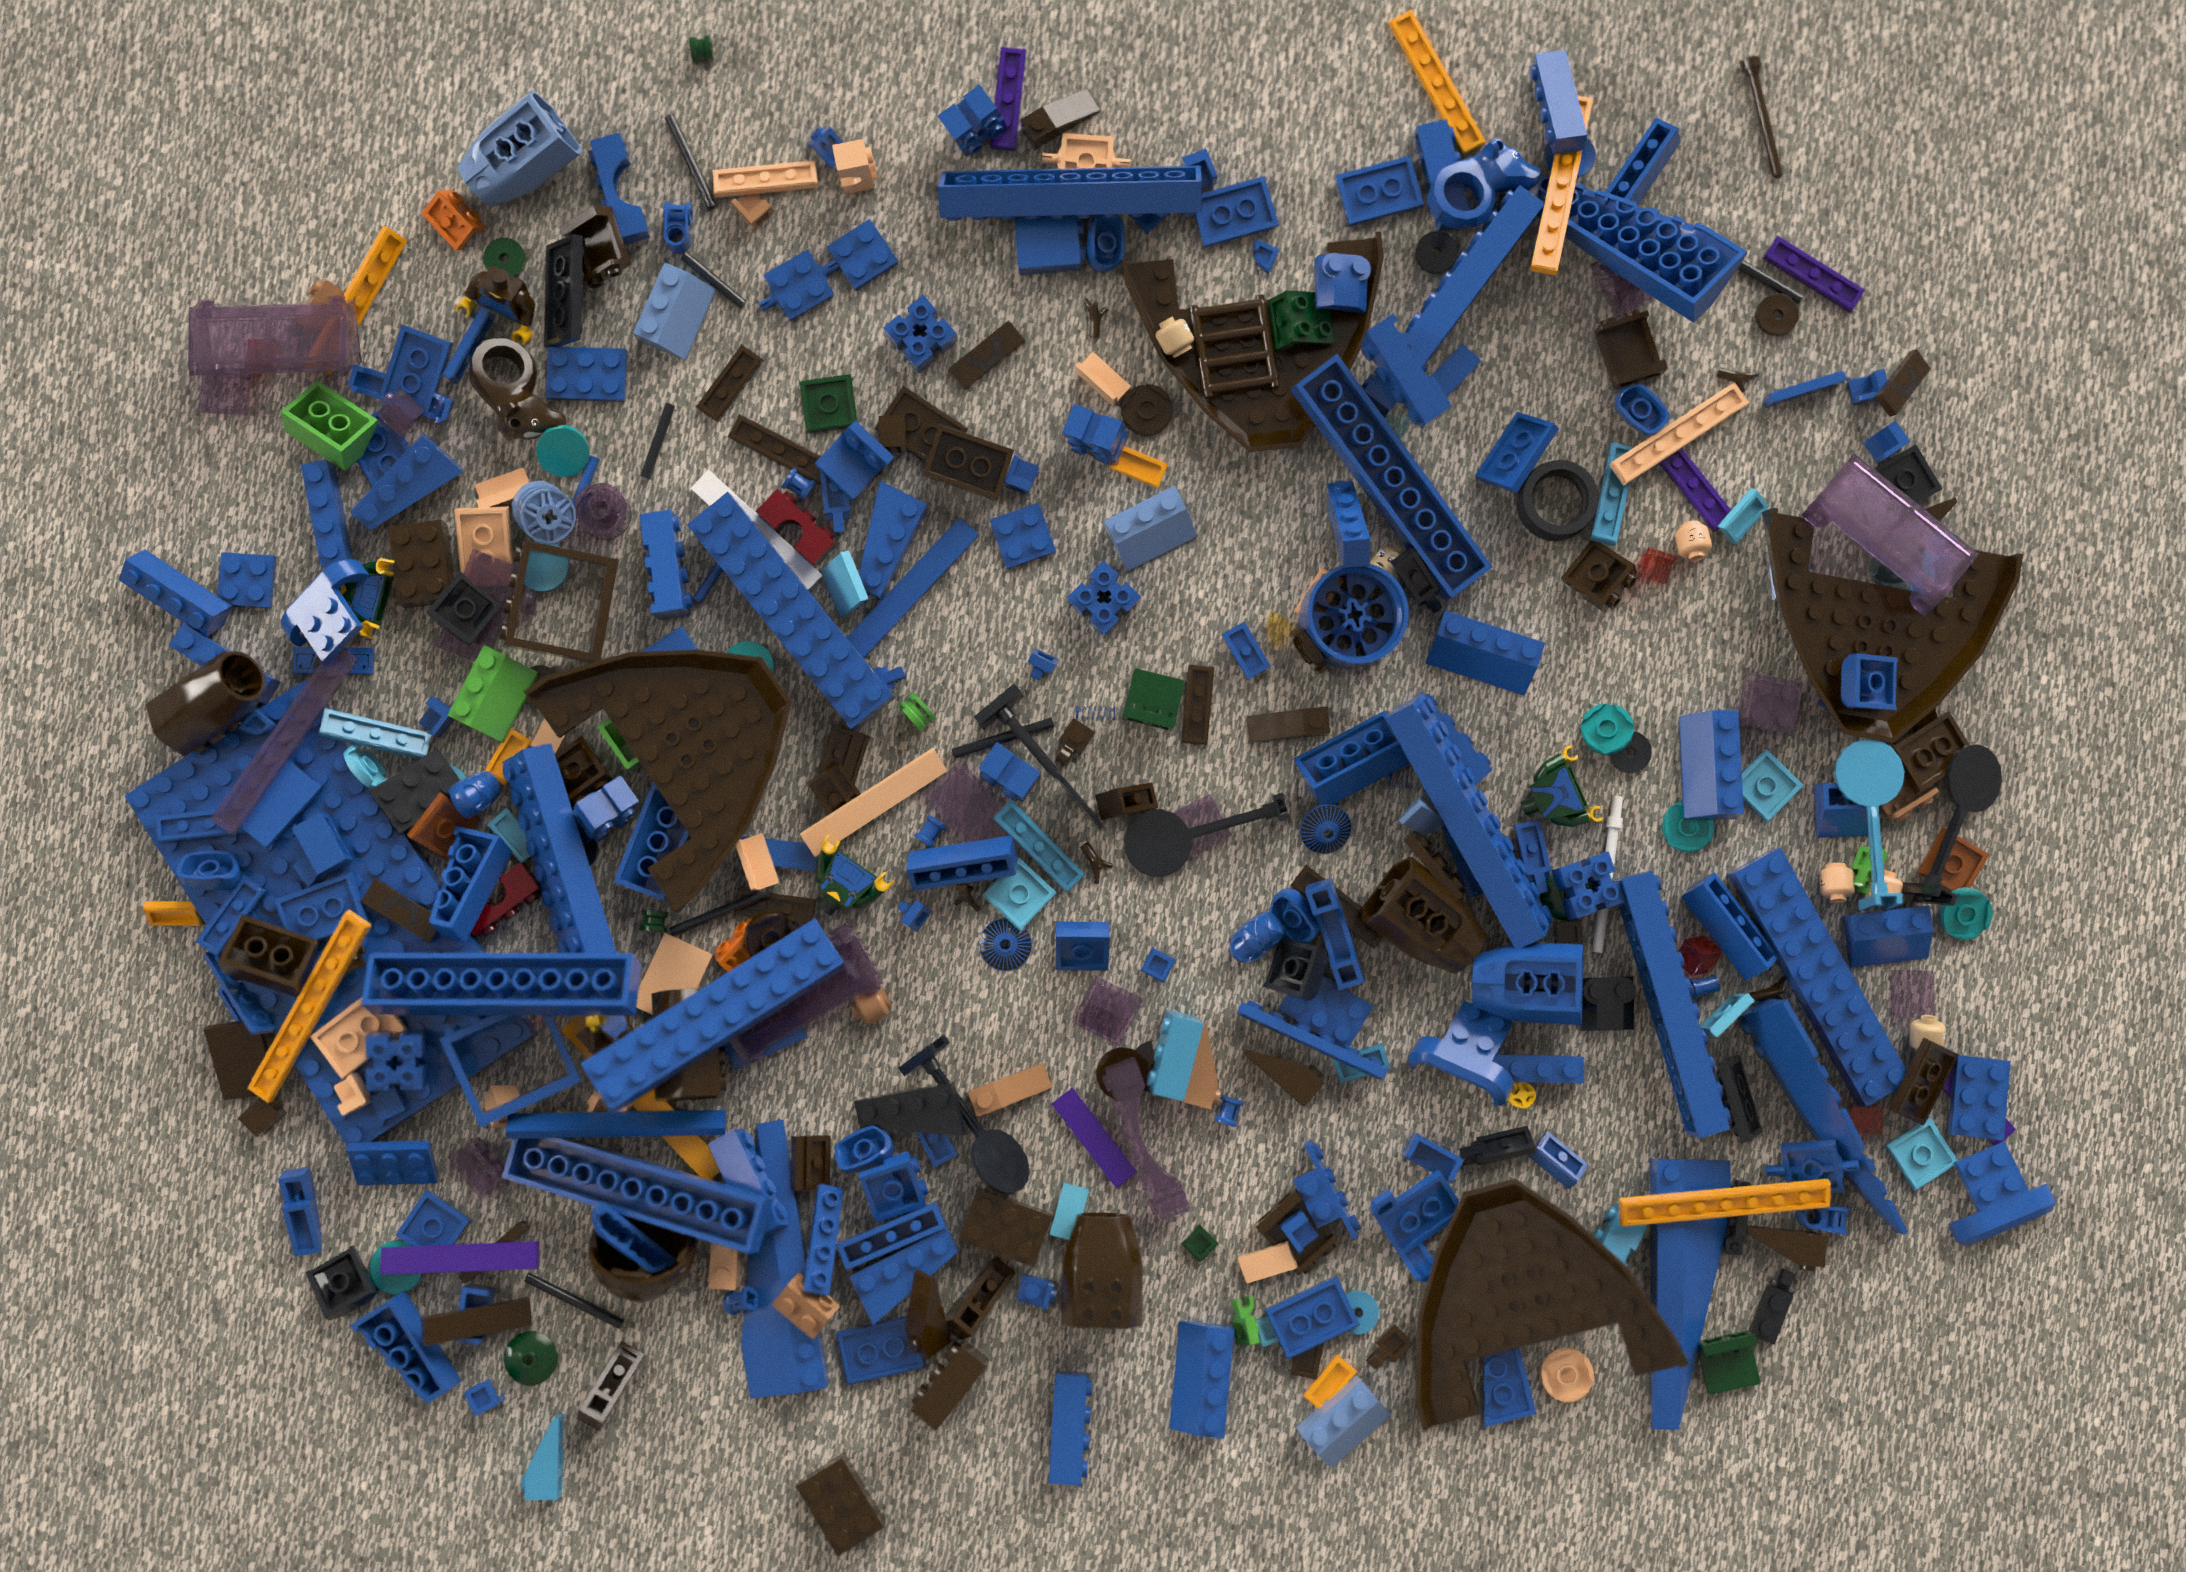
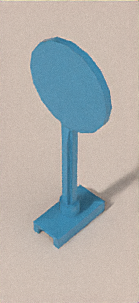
M1871 739L1856 741L1842 750L1836 760L1834 776L1839 790L1846 799L1856 805L1866 807L1872 884H1870L1871 896L1858 900L1859 911H1865L1873 907L1887 910L1903 903L1902 893H1888L1887 883H1885L1878 807L1885 805L1897 796L1903 786L1904 768L1901 758L1893 748L1885 743Z

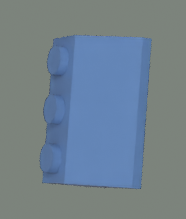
M664 262L635 327L634 336L642 343L686 361L717 290L689 272Z
M1175 486L1104 521V527L1127 572L1197 537L1188 511Z
M1356 1374L1342 1389L1329 1400L1327 1399L1320 1408L1312 1412L1296 1428L1318 1456L1333 1468L1388 1419L1391 1414Z

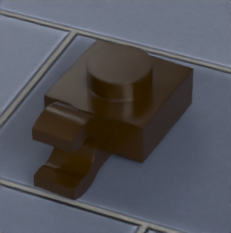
M1073 718L1059 739L1064 744V747L1059 752L1055 761L1065 766L1074 751L1081 755L1095 734V731Z
M1392 1323L1374 1341L1379 1349L1374 1351L1366 1361L1376 1370L1388 1357L1395 1362L1413 1343Z

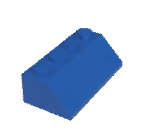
M1445 610L1440 615L1425 664L1525 696L1538 668L1545 642Z
M1710 710L1679 716L1683 820H1736L1744 814L1738 710Z
M1386 711L1369 718L1293 759L1318 805L1335 804L1411 764L1385 719L1388 716Z
M654 783L651 784L613 882L668 902V898L647 868L690 840L691 836Z
M1179 1321L1170 1429L1195 1436L1224 1439L1234 1328L1232 1325Z

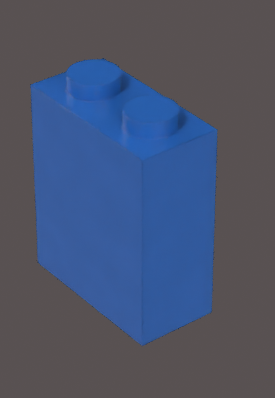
M1066 215V217L1061 219H1053L1050 216H1040L1037 219L1014 218L1019 275L1081 270V262H1085L1084 246L1079 247V237H1083L1082 221H1077L1076 215Z

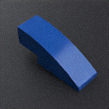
M310 1166L283 1171L278 1181L284 1200L282 1211L294 1257L320 1253L322 1251L321 1228Z

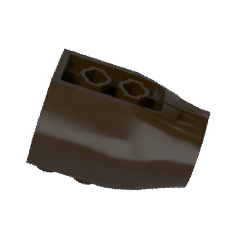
M226 650L204 664V666L176 682L145 704L153 733L159 741L184 757L193 751L198 755L211 746L208 741L213 745L226 736L224 734L226 729L229 733L236 730L242 723L241 719L254 710L266 685L263 670L252 657L243 652H226Z
M1407 857L1394 864L1362 906V921L1400 951L1420 962L1453 974L1462 971L1475 957L1477 958L1486 939L1485 931L1462 898L1457 900L1433 877L1427 868L1413 857Z
M675 989L651 993L652 1019L700 989ZM724 1047L718 1048L656 1087L655 1100L657 1102L721 1098V1092L726 1091V1074H720V1065H725Z
M1107 1212L1077 1214L1063 1258L1061 1324L1074 1328L1131 1329L1142 1326L1143 1265L1131 1216Z

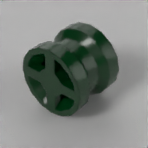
M705 35L701 39L689 37L693 64L705 59L708 62L714 61L713 44L710 35Z
M642 909L641 914L644 919L643 923L640 924V930L666 933L667 927L664 924L669 912Z

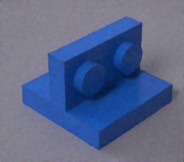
M1056 921V970L1109 971V922Z

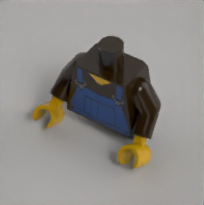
M491 266L487 272L482 271L474 275L464 295L466 297L456 305L455 311L458 312L461 307H464L467 310L465 318H467L475 309L473 300H476L478 304L521 324V327L512 334L514 342L519 340L520 336L523 339L522 345L529 342L533 337L529 327L532 326L536 304L530 296L525 283L521 279L508 274L504 269H498L494 266Z
M588 1016L585 1020L587 1026L576 1034V1037L588 1048L590 1053L596 1055L633 1032L634 1028L630 1023L629 1016Z

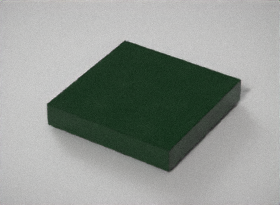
M851 374L799 381L807 433L848 428L855 420L858 422Z

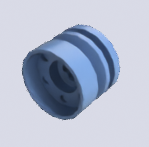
M532 481L522 486L515 494L511 504L512 516L515 522L535 541L544 544L556 543L566 538L573 530L576 521L575 507L571 499L551 483ZM549 510L551 512V515H547L544 519L542 517V514H547Z

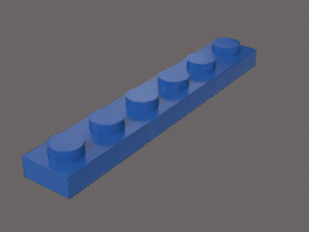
M1249 1000L1247 1004L1241 1002L1237 1015L1380 1081L1384 1079L1388 1070L1383 1067L1384 1062L1371 1056L1367 1060L1359 1056L1360 1051L1347 1045L1343 1049L1334 1044L1335 1040L1324 1034L1317 1037L1310 1033L1311 1029L1300 1023H1296L1295 1026L1285 1022L1287 1018L1279 1013L1272 1012L1271 1015L1261 1011L1263 1007Z

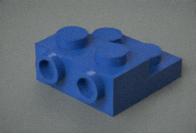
M909 1151L888 1157L883 1160V1165L858 1173L875 1222L926 1206L925 1195L929 1194L925 1180H919L917 1173L921 1172L917 1157L911 1158Z

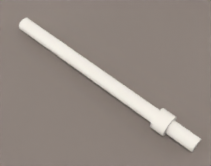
M1621 796L1612 797L1610 816H1607L1606 821L1608 834L1605 852L1609 851L1613 865L1615 863L1619 829H1622L1623 818H1621L1623 797ZM1608 908L1597 910L1592 952L1603 953Z

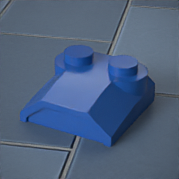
M1338 253L1318 255L1314 259L1315 309L1353 311L1364 314L1367 301V278L1371 273L1369 262L1364 257L1358 255Z
M1857 653L1849 654L1843 661L1841 670V700L1843 704L1850 709L1897 710L1896 674L1898 658Z

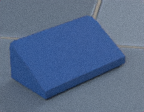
M1546 1131L1535 1145L1536 1153L1528 1154L1533 1161L1567 1189L1578 1183L1589 1165L1549 1131Z

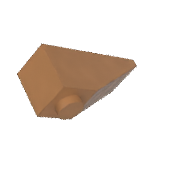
M1204 1024L1185 1099L1182 1102L1211 1110L1212 1104H1218L1221 1090L1217 1089L1218 1081L1208 1028Z
M1044 1063L971 1089L968 1091V1094L978 1117L1050 1089L1052 1085Z

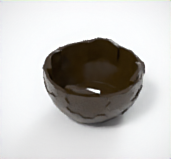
M619 1214L676 1258L675 1263L670 1268H665L658 1272H649L638 1267L604 1241L594 1229L590 1238L588 1253L591 1269L599 1283L620 1299L623 1298L631 1302L641 1303L668 1295L685 1280L694 1263L696 1237Z

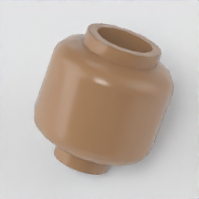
M871 986L856 993L853 997L855 1004L850 1006L856 1020L862 1019L867 1025L887 1017L889 1008L892 1007L884 988L879 989L877 986Z

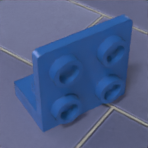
M855 420L815 462V465L853 500L878 472L888 465L894 456Z

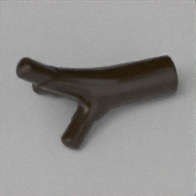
M1084 299L1083 303L1086 305L1090 317V338H1100V322L1108 309L1104 307L1098 311V302H1093L1092 306L1088 299Z
M1722 367L1719 368L1717 377L1735 382L1742 393L1746 390L1742 381L1752 380L1759 375L1757 371L1743 373Z
M1086 842L1080 848L1091 864L1094 873V884H1099L1102 867L1112 868L1113 864L1101 859L1091 844Z
M965 883L957 884L956 890L959 893V897L954 901V904L958 906L961 902H967L978 912L980 908L971 895L973 886L967 888Z
M1782 976L1777 983L1766 989L1749 992V995L1755 1000L1754 1002L1766 999L1783 1000L1778 995L1786 993L1785 988H1780L1786 981V977Z

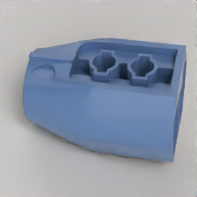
M530 90L481 132L457 168L463 181L473 193L487 206L493 208L525 196L541 187L578 157L582 148L554 108L537 92Z

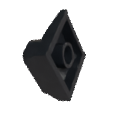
M460 572L427 610V615L457 640L470 647L479 638L481 632L502 608L503 604L493 599Z
M1283 938L1278 943L1263 987L1306 1001L1313 999L1319 991L1328 963L1325 950Z
M1633 977L1583 978L1581 1031L1634 1029V997L1636 987L1633 983Z
M353 1245L313 1270L305 1272L323 1316L329 1321L346 1316L370 1302L377 1294V1285L369 1277Z

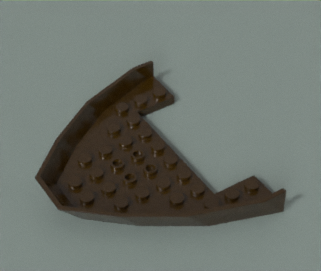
M1381 231L1376 232L1373 238L1328 242L1326 245L1327 254L1358 255L1364 257L1369 262L1371 273L1367 278V301L1364 314L1330 309L1335 340L1333 344L1298 343L1284 351L1275 350L1280 382L1279 388H1271V385L1242 389L1213 394V397L1209 399L1204 398L1194 341L1191 343V349L1174 358L1173 355H1166L1155 337L1156 332L1161 329L1159 324L1172 316L1175 321L1184 319L1192 332L1189 308L1179 309L1173 259L1128 263V258H1122V271L1125 285L1159 358L1202 411L1248 452L1302 447L1316 425L1290 389L1336 354L1339 355L1347 368L1351 370L1362 348L1361 343L1366 332L1369 330L1384 259ZM1265 300V301H1266V304H1267L1268 316H1269L1270 327H1271V333H1272V339H1273V332H1272V325H1271L1269 304H1268V300ZM1257 310L1201 318L1203 333L1259 325ZM1261 335L1205 344L1207 358L1264 350ZM1266 360L1209 369L1212 384L1268 375Z
M1771 508L1762 512L1774 591L1782 616L1810 682L1842 734L1894 743L1936 708L1984 653L2020 580L2023 554L2017 553L2006 556L1969 548L1959 549L1952 598L1809 572L1808 567L1815 520L1778 513V508ZM1857 653L1898 658L1896 674L1897 710L1850 709L1843 704L1841 700L1842 663L1849 654Z
M705 650L627 652L543 677L524 690V693L533 700L556 736L561 738L604 709L691 836L690 840L647 868L673 905L671 907L672 910L679 913L697 897L748 830L776 766L792 700L762 657Z
M1515 1178L1463 1192L1437 1248L1418 1315L1415 1404L1423 1430L1429 1429L1434 1425L1480 1414L1466 1364L1467 1360L1618 1323L1634 1377L1678 1366L1684 1368L1689 1364V1361L1678 1340L1628 1267L1570 1214Z

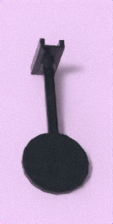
M1012 684L974 716L977 723L983 730L997 719L1005 726L1008 725L1042 767L1058 780L1096 828L1101 830L1104 826L1095 813L1067 780L1060 775L1056 765L1016 719V714L1011 710V707L1024 696L1015 684Z
M1979 744L1963 746L1954 753L1948 764L1946 784L1951 800L1956 804L1955 811L1929 874H1926L1924 882H1902L1903 888L1901 893L1915 895L1913 901L1916 903L1954 906L1958 896L1940 885L1942 873L1967 811L1979 812L1990 807L1998 797L2002 784L2000 764L1997 757L1987 747Z
M1284 793L1272 795L1273 802L1263 804L1262 808L1193 828H1188L1185 821L1173 812L1163 809L1148 810L1136 816L1128 826L1124 837L1125 853L1131 865L1141 873L1152 877L1168 876L1180 870L1188 860L1193 838L1263 818L1268 820L1278 817L1281 822L1292 818L1289 813L1282 815L1283 812H1287L1285 801L1280 803L1278 801L1286 799Z
M943 1034L898 1067L903 1076H906L923 1067L928 1075L931 1074L937 1084L949 1083L950 1081L940 1069V1063L935 1058L950 1044L949 1040ZM957 1092L963 1120L976 1137L972 1144L971 1157L973 1167L979 1178L988 1188L999 1194L1012 1195L1021 1191L1028 1182L1030 1172L1028 1159L1021 1145L1011 1135L1002 1130H984Z

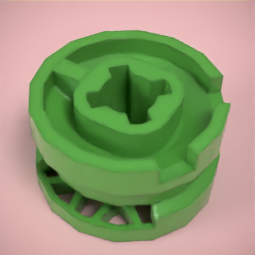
M912 692L908 695V700L905 702L901 701L897 706L922 733L926 729V725L929 722L933 723L937 718L921 699ZM914 701H916L919 704V706L922 707V709L927 713L928 717H926L924 713L913 703Z

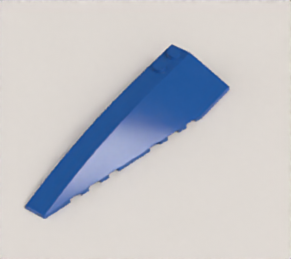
M1540 173L1538 183L1532 189L1527 190L1544 203L1550 176ZM1577 182L1575 184L1565 238L1633 285L1693 323L1712 306L1747 255L1746 250L1705 225L1699 223L1693 225L1684 222L1682 217L1676 215L1669 217L1660 214L1658 209L1652 207L1645 209L1637 206V203L1598 189L1594 192L1586 189V185ZM1544 206L1542 207L1541 211H1540L1539 214H1538V217H1539L1540 219H1541V217H1542V213H1543V208H1544Z
M1766 999L1745 1010L1739 1016L1742 1020L1739 1022L1745 1035L1751 1036L1755 1043L1752 1047L1756 1055L1760 1059L1764 1058L1786 1097L1816 1141L1836 1140L1838 1152L1843 1161L1859 1160L1860 1171L1844 1172V1177L1896 1233L1903 1235L1908 1233L1894 1203L1889 1199H1885L1884 1196L1887 1195V1189L1884 1183L1873 1175L1872 1172L1876 1167L1873 1161L1862 1153V1150L1866 1148L1848 1112L1843 1107L1839 1108L1838 1104L1841 1103V1098L1837 1090L1830 1084H1827L1826 1079L1829 1077V1074L1823 1065L1821 1066L1815 1061L1814 1058L1819 1055L1787 1000Z
M784 1119L757 1124L755 1151L764 1161V1171L768 1179L776 1187L775 1195L779 1203L787 1211L786 1219L789 1225L763 1239L759 1252L749 1253L747 1258L745 1287L754 1288L758 1293L759 1299L758 1307L755 1310H744L741 1346L750 1398L803 1393L827 1388L830 1383L821 1331L814 1339L810 1338L772 1306L773 1302L797 1273L805 1276L807 1250L797 1193L794 1190H790L791 1159Z
M1650 1158V1195L1731 1188L1730 1160ZM1728 1217L1650 1224L1651 1302L1678 1340L1689 1361V1364L1684 1368L1678 1366L1651 1373V1429L1679 1430L1699 1349L1698 1343L1701 1340L1728 1228Z

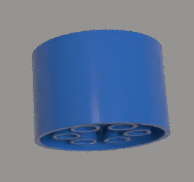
M1373 564L1343 568V565H1340L1316 581L1305 594L1299 611V627L1310 637L1328 665L1342 669L1360 668L1386 656L1399 644L1408 624V603L1400 584L1384 569ZM1345 576L1346 591L1342 593L1336 578ZM1377 585L1384 593L1372 601L1368 596ZM1352 587H1358L1362 590L1363 597L1361 600H1356L1352 597ZM1327 593L1336 595L1338 599L1336 606H1330L1326 602ZM1314 604L1322 606L1326 612H1314ZM1374 605L1380 609L1381 615L1379 619L1370 616V606ZM1351 609L1353 613L1359 614V618L1355 620L1356 623H1354L1353 619H1348ZM1339 616H1341L1342 624L1339 622ZM1320 618H1326L1330 621L1331 628L1329 631L1320 629L1318 623ZM1377 623L1392 624L1389 634L1375 626H1377ZM1365 630L1372 632L1374 635L1372 644L1363 641L1362 633ZM1331 634L1334 637L1327 646L1322 639ZM1338 637H1345L1348 640L1349 647L1347 650H1342L1337 646ZM1355 643L1361 646L1365 656L1356 657Z

